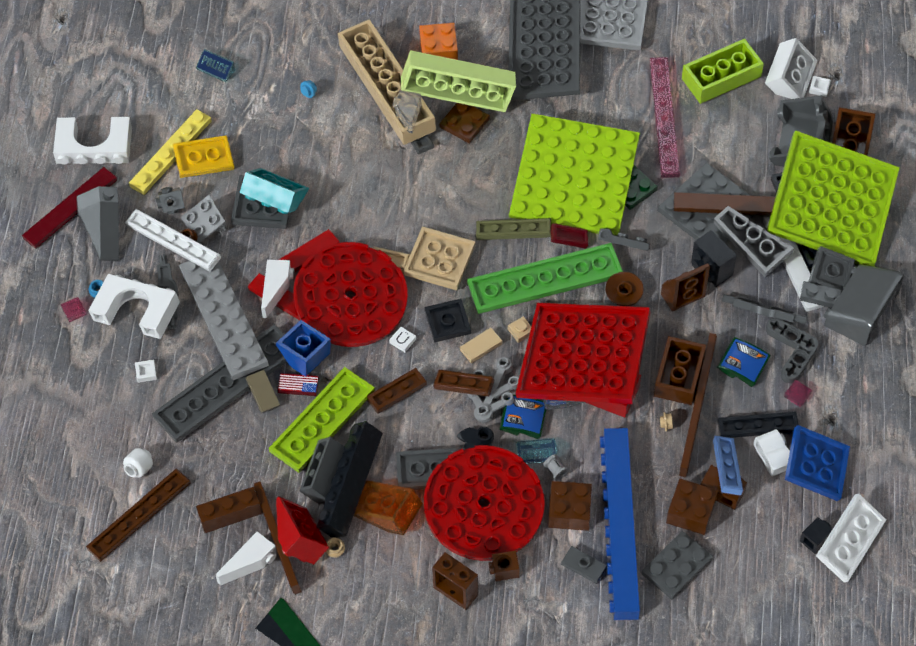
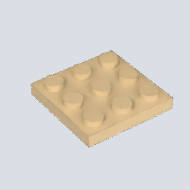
M422 227L404 268L403 275L457 291L475 248V241Z

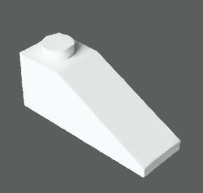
M267 259L261 306L263 318L269 316L289 288L290 279H294V268H291L290 260Z
M256 532L216 573L218 584H226L263 569L267 564H271L277 554L275 545L259 532Z

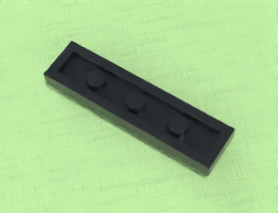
M796 411L721 417L717 420L719 435L728 438L760 436L776 429L780 434L793 433L794 427L799 425Z

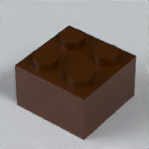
M679 478L667 513L666 523L705 535L717 500L718 490Z
M552 481L548 528L589 531L592 484Z

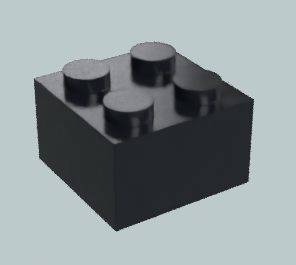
M710 230L694 242L691 263L695 269L708 263L710 265L708 282L717 287L733 276L737 254Z

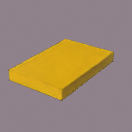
M227 135L173 143L180 178L234 170Z

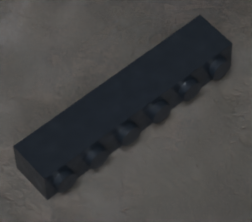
M367 421L354 424L350 429V436L344 446L342 458L338 463V469L331 481L330 491L325 498L323 510L318 518L319 521L316 527L332 538L347 536L383 435L380 430Z

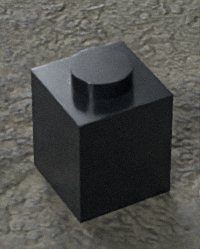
M817 517L802 532L800 542L816 554L833 529L827 521Z

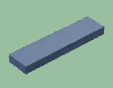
M714 436L713 445L721 492L741 495L743 487L734 439Z

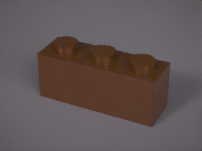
M254 486L196 506L204 534L262 514Z

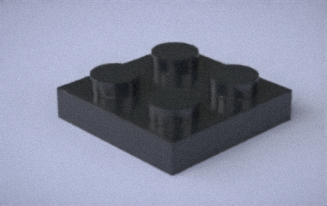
M462 299L424 307L434 343L471 334V327Z

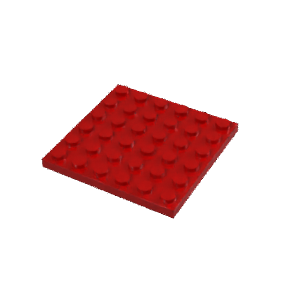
M537 303L518 380L516 397L633 404L651 314L650 307Z

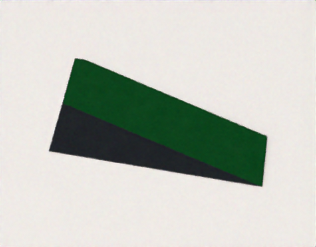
M282 598L277 601L255 628L280 646H320Z

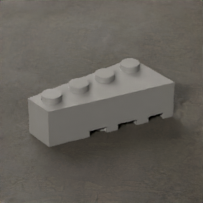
M729 206L714 218L716 227L764 277L769 275L793 253L794 247L784 243L780 238L770 234L764 228L751 222Z

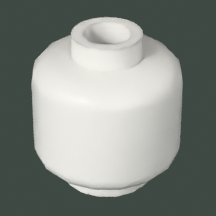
M141 448L132 450L124 458V471L131 477L140 478L144 476L153 466L150 452Z

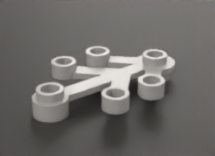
M501 357L496 363L498 370L494 377L495 381L490 396H486L483 403L478 395L467 394L476 406L474 410L475 418L482 423L490 421L494 411L514 403V397L509 391L517 389L519 378L512 376L507 384L499 387L504 375L509 374L513 370V365L509 358ZM476 370V371L473 373V374L484 375V376H485V374H484V372H483L482 370ZM501 396V400L492 404L495 398Z

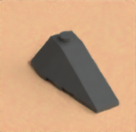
M98 186L77 196V213L82 218L85 225L84 228L92 239L91 243L99 260L119 261L117 187Z

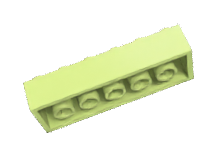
M412 50L409 52L401 75V92L506 112L516 88L514 71Z

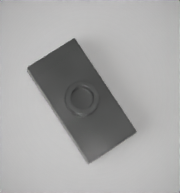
M573 546L570 547L561 561V565L597 584L607 568L606 564Z

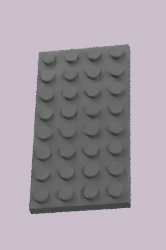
M510 0L508 70L514 71L516 77V88L511 100L580 95V0Z

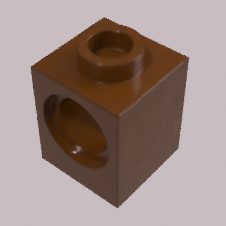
M516 551L492 554V562H488L490 575L494 574L495 581L519 578L520 568ZM502 564H505V565H507L508 567H507V568H500L499 566L502 565Z

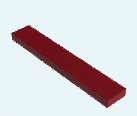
M105 167L100 169L22 235L23 239L35 249L78 214L76 200L78 195L98 186L110 187L117 181L116 176Z

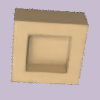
M523 316L509 324L508 330L519 343L529 337L531 325Z

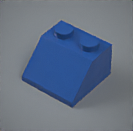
M300 320L276 342V346L290 367L306 377L330 354L331 339Z

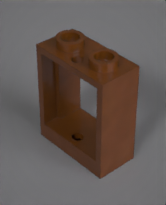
M444 552L432 567L433 588L467 610L478 596V574Z

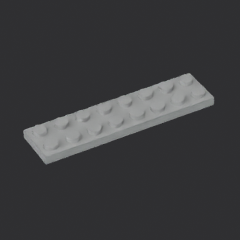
M191 261L180 264V271L232 380L269 366L219 261L210 272Z

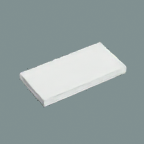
M859 493L855 494L816 557L843 582H848L883 527L886 519Z

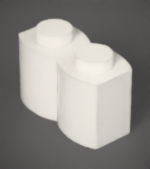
M776 429L755 437L754 447L763 460L769 474L775 476L785 472L790 450L786 447L784 435L780 434Z

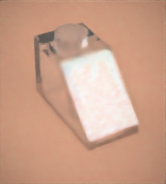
M399 90L398 96L394 97L393 108H395L396 116L406 130L413 134L422 106L421 94Z

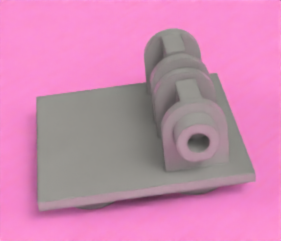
M210 195L181 217L187 229L191 228L197 232L198 243L202 242L215 230L220 233L226 230V221Z

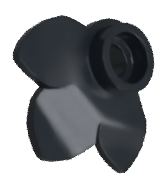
M469 427L459 432L457 438L465 443L463 446V450L474 448L477 445L492 446L494 433L488 427H480L478 430Z

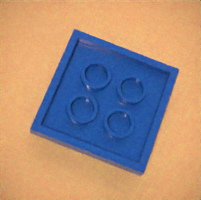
M797 425L793 431L785 480L839 501L842 498L850 446Z

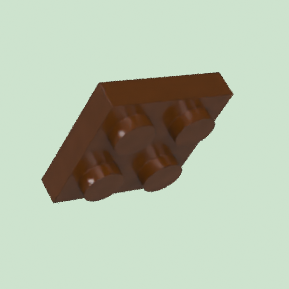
M456 103L439 123L441 129L470 144L489 121L490 115L474 106Z

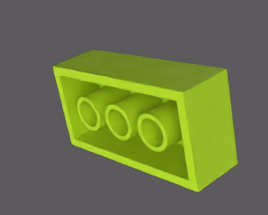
M742 39L683 65L682 80L701 104L760 78L764 63L746 39Z

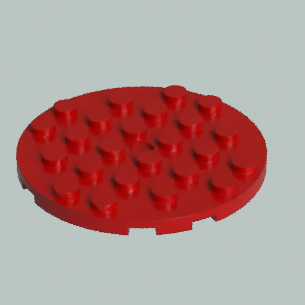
M357 242L331 244L321 248V251L311 255L302 264L301 269L296 275L293 289L294 306L300 320L330 338L331 344L344 347L369 345L389 335L403 318L408 298L405 277L401 269L392 261V258L381 250L377 251L370 248L367 244ZM353 291L356 295L350 299L345 293Z
M477 445L474 448L460 449L448 455V458L438 464L432 471L424 491L425 518L433 535L451 552L472 560L492 561V554L520 551L537 533L544 514V493L535 471L515 453L495 446ZM487 499L490 504L482 508L478 503L479 500Z

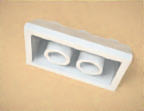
M797 38L779 44L765 84L776 95L790 99L804 98L817 59Z

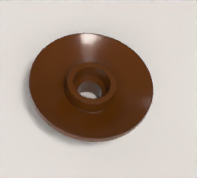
M618 272L608 279L605 290L607 297L613 303L620 306H631L641 299L644 287L642 281L636 275L630 272Z

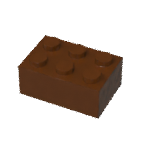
M668 336L655 383L654 397L692 406L705 357V344Z

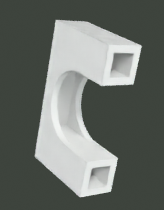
M75 117L57 118L53 150L56 164L129 163L132 133L130 117H111L108 138L102 144L93 147L83 146L77 142L78 126Z
M108 274L88 311L93 321L111 325L117 311L125 302L138 298L147 300L149 305L139 326L144 335L161 339L180 301L176 292L170 288L164 289L154 284L141 283L136 279L130 280L121 275Z

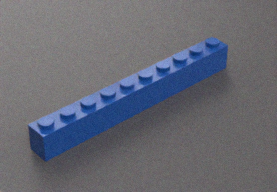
M628 428L604 429L603 436H600V448H604V454H601V466H605V471H602V483H606V489H603V501H607V507H604V520L608 519V526H605V538H609V544H606V556H610V563H607V575H611V581H608V593L612 594L613 600H609V612L613 613L614 620H639L640 607Z

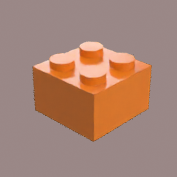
M455 23L419 25L421 53L458 60Z

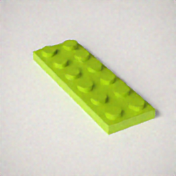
M344 367L269 447V452L300 473L311 461L318 440L333 437L366 402L367 396L375 392V387Z

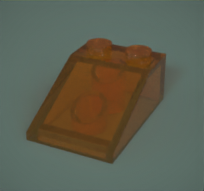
M367 480L354 517L389 533L404 535L423 503L411 488Z

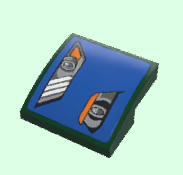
M734 337L717 368L729 377L734 378L736 376L752 387L757 382L771 355L747 341Z
M513 395L514 403L503 408L499 430L516 436L522 433L539 439L542 434L547 408L545 401L517 398L516 395Z

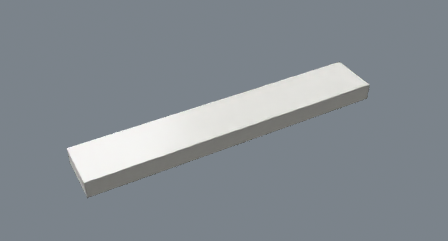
M135 209L125 222L133 230L209 272L221 259L220 254L138 209Z
M770 216L764 218L763 222L766 228L768 227ZM778 237L784 243L794 247L793 253L783 261V264L800 298L802 284L804 281H809L810 272L796 243ZM801 301L806 312L824 307Z

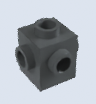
M172 186L161 189V192H158L159 197L156 198L158 209L162 208L163 213L167 212L168 215L178 212V209L185 208L180 187L172 189Z

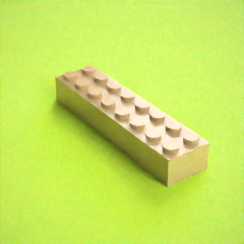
M370 19L339 32L338 39L341 50L403 145L436 131L435 117L422 97L416 94L401 92L403 69Z

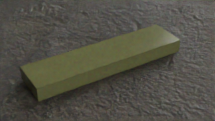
M551 218L476 221L477 240L551 238Z

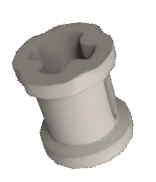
M556 454L551 455L543 464L545 468L552 472L553 478L556 481L564 478L569 472V468L561 463L559 456Z

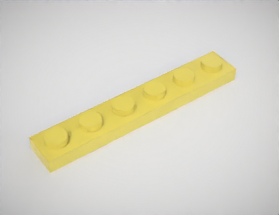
M196 109L129 182V186L145 195L176 161L173 143L195 140L212 122L211 117Z

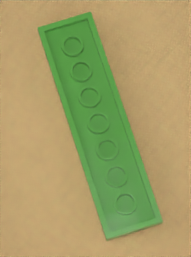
M612 243L469 278L467 279V284L476 310L480 314L606 282L613 274L623 271Z

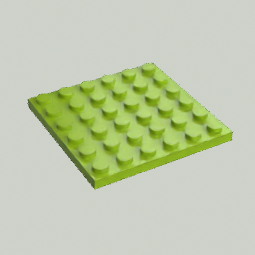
M532 113L509 218H551V225L555 223L586 229L588 232L599 234L600 228L610 229L617 236L621 228L640 132Z
M795 130L767 232L815 250L822 246L855 259V264L875 267L900 167Z

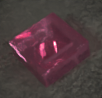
M78 297L60 304L69 323L87 315Z
M795 380L785 392L784 397L801 407L811 395L812 390Z

